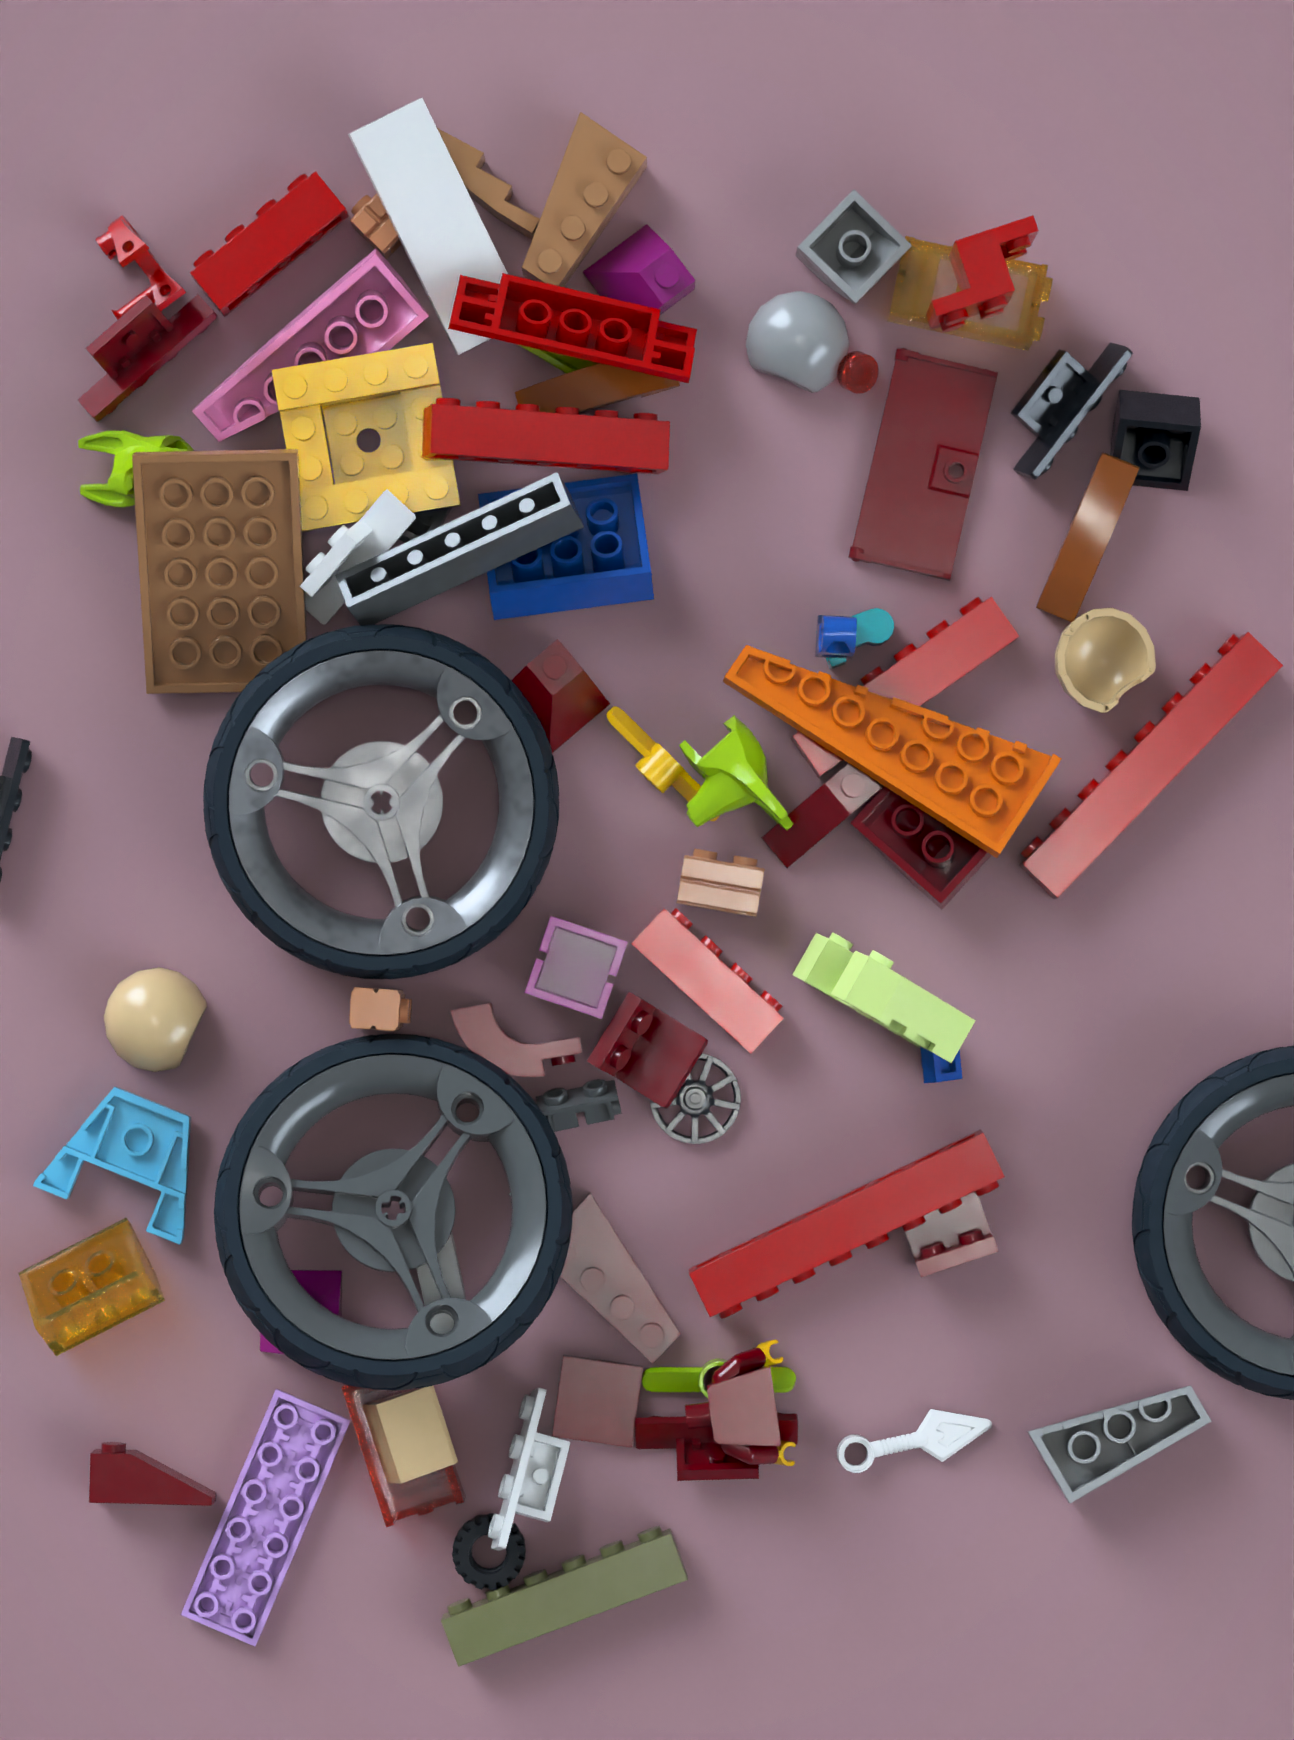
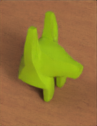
M120 430L104 431L85 436L78 440L79 448L114 454L115 457L108 484L81 485L80 494L106 506L135 505L132 462L134 452L194 450L180 436L173 435L144 437Z
M735 715L723 723L730 733L702 758L686 740L679 745L690 765L705 779L697 794L686 805L688 809L687 815L696 827L726 812L739 809L753 802L759 805L785 830L792 827L793 822L788 817L787 811L768 787L767 762L760 743L751 730Z

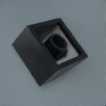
M1119 390L1113 420L1110 455L1140 467L1133 486L1188 491L1201 430L1200 398Z

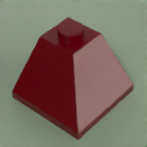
M558 639L530 661L511 680L520 689L540 720L550 743L552 753L610 705L609 701Z

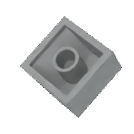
M854 189L797 247L796 257L825 285L853 304H856L901 259L912 245Z

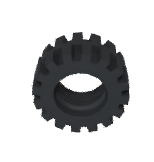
M493 1513L488 1515L481 1514L468 1520L458 1531L453 1544L452 1557L457 1573L464 1578L466 1583L476 1586L475 1588L481 1590L483 1588L496 1590L500 1586L508 1585L517 1577L525 1560L526 1548L524 1537L517 1525L512 1523L506 1546L507 1554L505 1560L495 1568H484L475 1562L472 1556V1546L478 1538L488 1535Z

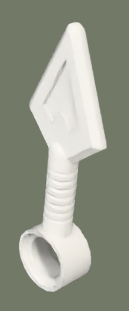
M930 1409L917 1431L911 1434L908 1433L891 1437V1439L886 1438V1440L882 1439L881 1441L869 1442L860 1435L844 1437L837 1447V1458L840 1464L852 1473L866 1471L876 1457L913 1448H921L943 1462L990 1429L992 1422L985 1418ZM854 1442L863 1444L867 1450L866 1459L859 1465L849 1464L844 1457L846 1447Z

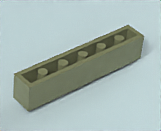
M660 1526L649 1528L637 1534L638 1541L625 1546L622 1540L601 1547L599 1549L601 1555L586 1560L584 1555H579L562 1562L563 1569L547 1574L546 1569L539 1570L523 1577L525 1583L511 1589L506 1585L504 1587L500 1586L496 1590H488L485 1592L487 1598L471 1603L470 1598H466L447 1606L448 1613L443 1614L441 1622L458 1667L688 1580L687 1571L671 1529L662 1531Z

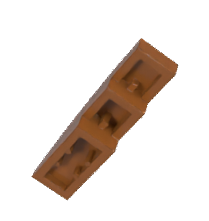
M1101 453L1070 523V528L1055 559L1052 571L1036 608L1069 622L1075 620L1140 467L1107 453Z

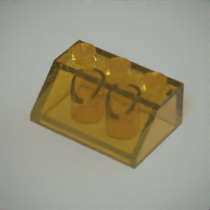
M127 1217L18 1272L35 1329L55 1356L165 1301L156 1273Z

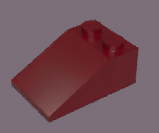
M885 786L850 823L941 910L991 857V854Z

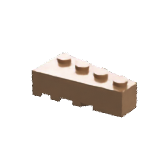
M582 112L578 116L522 265L525 278L565 287L647 168V157Z

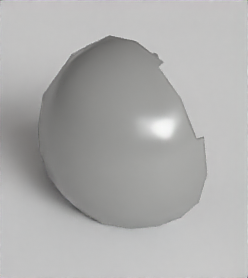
M795 291L777 295L759 308L749 324L746 348L749 362L753 369L767 375L782 378L797 385L799 388L814 393L820 391L837 378L846 364L849 339L845 321L833 304L818 295Z

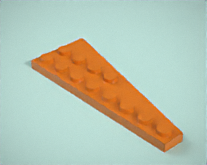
M748 645L741 651L723 679L725 684L995 858H998L1062 760V758L1055 754L1050 756L1027 748L1025 743L1019 741L1013 743L989 734L990 731L979 727L974 729L948 720L949 717L898 698L893 697V699H889L869 692L867 687L858 684L855 687L831 678L830 674L821 671L816 673L790 664L788 659Z

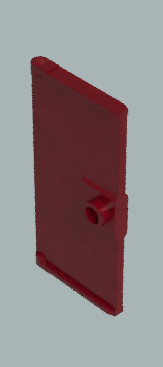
M906 348L896 350L895 365L856 533L848 558L855 562L875 563L950 581L998 372L926 356L918 352L909 351Z

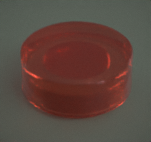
M860 351L848 353L839 363L837 369L838 382L844 389L853 393L862 394L867 392L874 386L878 378V364L872 356Z

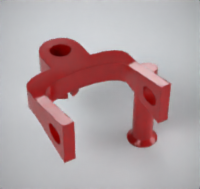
M123 215L107 227V232L95 239L110 260L117 255L119 264L123 268L135 260L150 280V287L120 309L112 310L117 320L146 295L162 311L186 293L177 282L164 272L158 261L148 250L150 248L141 240L136 230Z

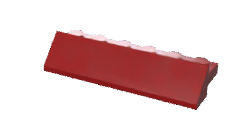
M502 273L500 284L460 275L448 328L684 383H689L697 329L659 321L661 309Z

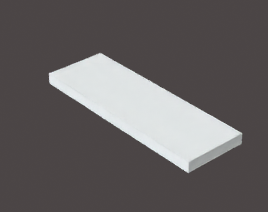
M419 98L348 135L456 355H460L491 339L448 329L460 275L500 284L502 273H508L423 98Z

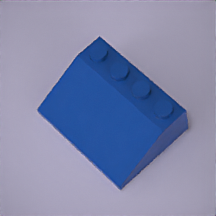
M637 473L564 483L573 498L584 527L487 572L494 620L654 600L652 573ZM519 489L478 494L479 508Z

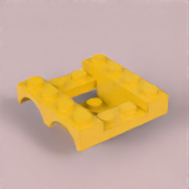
M433 343L272 370L286 449H298L302 533L358 522L386 489L412 513L461 506L454 461L422 458L424 409L431 404H436L437 398H443ZM371 429L379 433L381 442L377 450L364 452L359 448L357 443L358 436L364 430Z

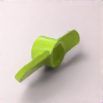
M713 1359L705 1363L703 1367L648 1368L642 1374V1385L650 1392H702L708 1399L707 1388L704 1385L705 1374L712 1367L722 1366L727 1360ZM771 1367L774 1393L791 1391L796 1383V1375L793 1370L788 1367Z

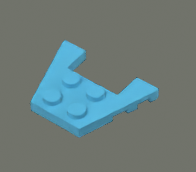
M114 1087L66 1146L55 1156L49 1166L37 1177L33 1186L64 1199H69L84 1161H87L161 1191V1195L146 1231L180 1245L184 1239L191 1116L119 1087Z

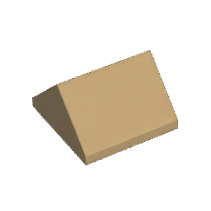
M434 1385L417 1388L362 1405L387 1483H404L458 1463Z

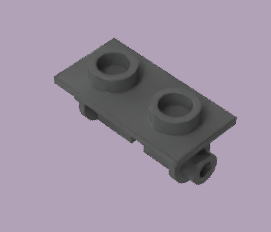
M592 1080L585 1083L583 1087L568 1090L554 1088L546 1091L543 1095L536 1096L537 1105L548 1119L554 1132L579 1127L576 1113L584 1112L587 1125L615 1120L614 1115L622 1114L615 1080Z

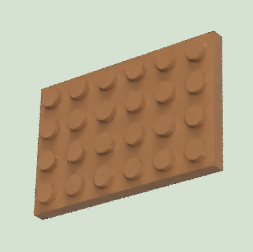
M298 449L134 452L132 462L146 693L242 692L246 685L266 665L284 652L307 640L305 591L300 587L304 582Z

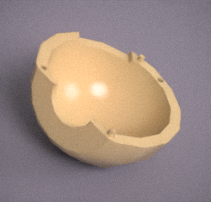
M1114 608L1092 609L1076 618L1063 630L1055 650V673L1064 692L1079 705L1101 713L1110 711L1119 703L1118 699L1126 691L1146 680L1155 672L1156 668L1154 645L1146 628L1131 614Z
M160 967L137 971L119 982L108 998L104 1014L107 1039L117 1055L135 1068L152 1072L175 1069L180 1066L190 1040L207 1008L206 1000L196 984L180 972Z

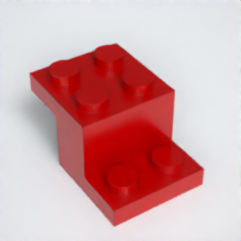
M1034 215L954 242L949 259L960 291L931 301L926 313L931 330L941 327L942 332H948L966 324L965 320L969 317L979 314L981 320L1004 312L1003 307L1008 305L1015 292L1006 261L1027 254L1026 248L1032 245L1039 231Z

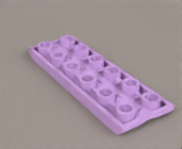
M275 1390L181 1612L182 1616L256 1646L346 1434L350 1419L281 1390Z

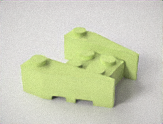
M833 932L829 938L818 933L814 935L793 972V976L836 1001L847 1005L859 1014L871 1019L917 1047H922L949 1063L953 1062L976 1020L891 970L894 962L878 952L872 950L869 956L858 951L853 953L850 951L853 943Z

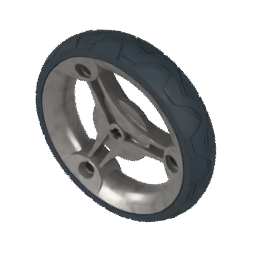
M369 624L350 626L308 639L270 662L246 685L228 710L215 736L204 780L203 812L206 836L218 874L238 908L264 936L287 953L319 969L362 979H399L438 971L460 962L496 939L517 918L536 891L550 861L559 822V785L551 746L540 720L520 689L497 666L473 649L442 634L404 625ZM370 685H395L421 691L437 699L440 714L422 733L406 745L390 741L364 743L343 754L331 768L301 766L285 762L279 748V744L285 734L303 714L319 702L348 689ZM464 700L473 703L477 710L475 720L466 725L458 723L453 715L456 704ZM445 721L458 735L429 764L416 750ZM465 738L482 740L494 766L499 792V814L492 844L478 870L459 891L447 900L429 896L422 873L420 850L436 832L442 816L443 795L437 774L451 753ZM258 763L268 764L273 770L274 778L267 786H258L251 779V770ZM285 770L325 779L321 798L280 789L284 780ZM376 791H380V795L383 794V791L390 793L392 797L389 803L392 809L387 813H384L383 809H381V813L375 812L372 809L375 803L371 797L372 794ZM277 796L295 800L320 810L327 831L344 851L360 860L377 863L381 868L395 903V907L385 919H370L346 914L323 904L301 888L284 868L274 850L266 825L264 806ZM409 857L421 896L411 897L402 901L391 863ZM413 908H423L430 916L429 924L420 930L412 929L406 922L407 913Z

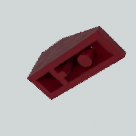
M848 763L788 814V817L793 822L791 828L785 830L779 824H776L761 838L785 867L788 868L877 793L881 786L876 780Z
M104 1442L101 1445V1449H95L90 1453L89 1503L212 1506L216 1501L215 1491L138 1450H126V1443Z

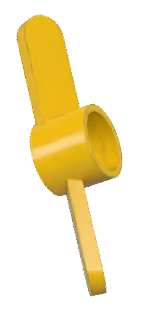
M614 706L607 712V719L611 725L643 755L634 765L637 770L662 794L672 785L689 802L697 794L701 786L621 708ZM720 816L711 819L710 821H716Z

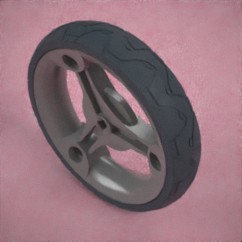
M411 1034L368 1035L339 1042L303 1058L280 1074L250 1105L238 1123L220 1165L214 1202L215 1237L220 1262L238 1304L258 1331L288 1358L318 1375L349 1386L392 1391L424 1388L451 1381L486 1365L519 1339L532 1325L536 1317L539 1316L558 1283L568 1254L573 1214L571 1182L562 1149L548 1119L522 1086L501 1068L466 1048L436 1038ZM382 1094H409L437 1101L441 1117L425 1137L412 1149H384L372 1152L357 1160L348 1168L342 1178L336 1181L290 1179L285 1167L290 1154L307 1131L333 1110L361 1098ZM471 1103L478 1108L479 1115L474 1121L463 1122L456 1115L457 1108L462 1104ZM446 1126H448L460 1138L437 1166L424 1156ZM472 1140L476 1142H490L502 1162L511 1193L512 1216L508 1242L496 1270L484 1287L469 1301L461 1298H451L442 1278L437 1254L447 1243L455 1221V1200L447 1176L459 1154L469 1141ZM272 1186L279 1188L283 1192V1196L277 1205L266 1206L260 1202L261 1192L265 1188ZM294 1191L333 1195L332 1211L292 1207ZM391 1201L399 1202L400 1209L404 1207L406 1209L405 1213L397 1214L396 1220H390L388 1212L382 1213L383 1208L391 1206ZM288 1218L309 1220L334 1227L339 1241L355 1260L377 1271L396 1273L401 1279L418 1312L410 1323L409 1328L389 1329L361 1325L338 1316L322 1306L309 1295L290 1270L284 1258L277 1231L285 1224ZM427 1263L442 1299L433 1301L424 1307L409 1270ZM446 1313L452 1317L454 1327L450 1332L437 1334L432 1330L430 1322L436 1314Z
M1294 1046L1264 1050L1238 1059L1218 1069L1191 1089L1166 1116L1147 1149L1137 1177L1132 1208V1235L1138 1271L1157 1315L1169 1329L1172 1336L1195 1359L1220 1377L1236 1385H1241L1245 1389L1266 1396L1294 1400V1335L1291 1338L1281 1337L1255 1327L1239 1317L1222 1301L1208 1282L1201 1268L1194 1244L1192 1221L1193 1212L1206 1205L1209 1201L1239 1215L1248 1222L1250 1241L1260 1260L1277 1275L1294 1282V1163L1281 1167L1270 1174L1265 1180H1256L1222 1169V1161L1218 1150L1225 1140L1248 1122L1266 1113L1294 1106ZM1193 1166H1201L1206 1174L1205 1182L1198 1188H1191L1186 1180L1187 1172ZM1221 1177L1256 1190L1249 1209L1214 1195L1219 1187Z

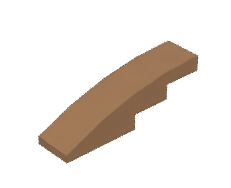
M438 129L470 197L497 219L532 240L540 219L509 203L513 195L512 186L481 170L485 163L482 151Z

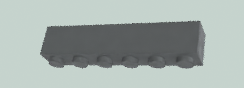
M558 472L335 576L346 606L360 626L376 624L583 528L584 525L570 492Z

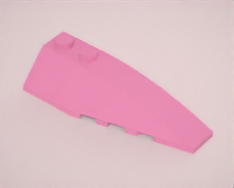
M375 248L254 353L197 405L192 412L220 442L279 411L272 370L390 350L428 318L429 314L403 278L379 250Z

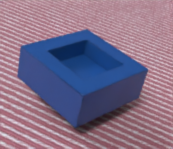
M920 1047L924 1083L963 1079L960 1050L953 1062L949 1063L934 1053Z

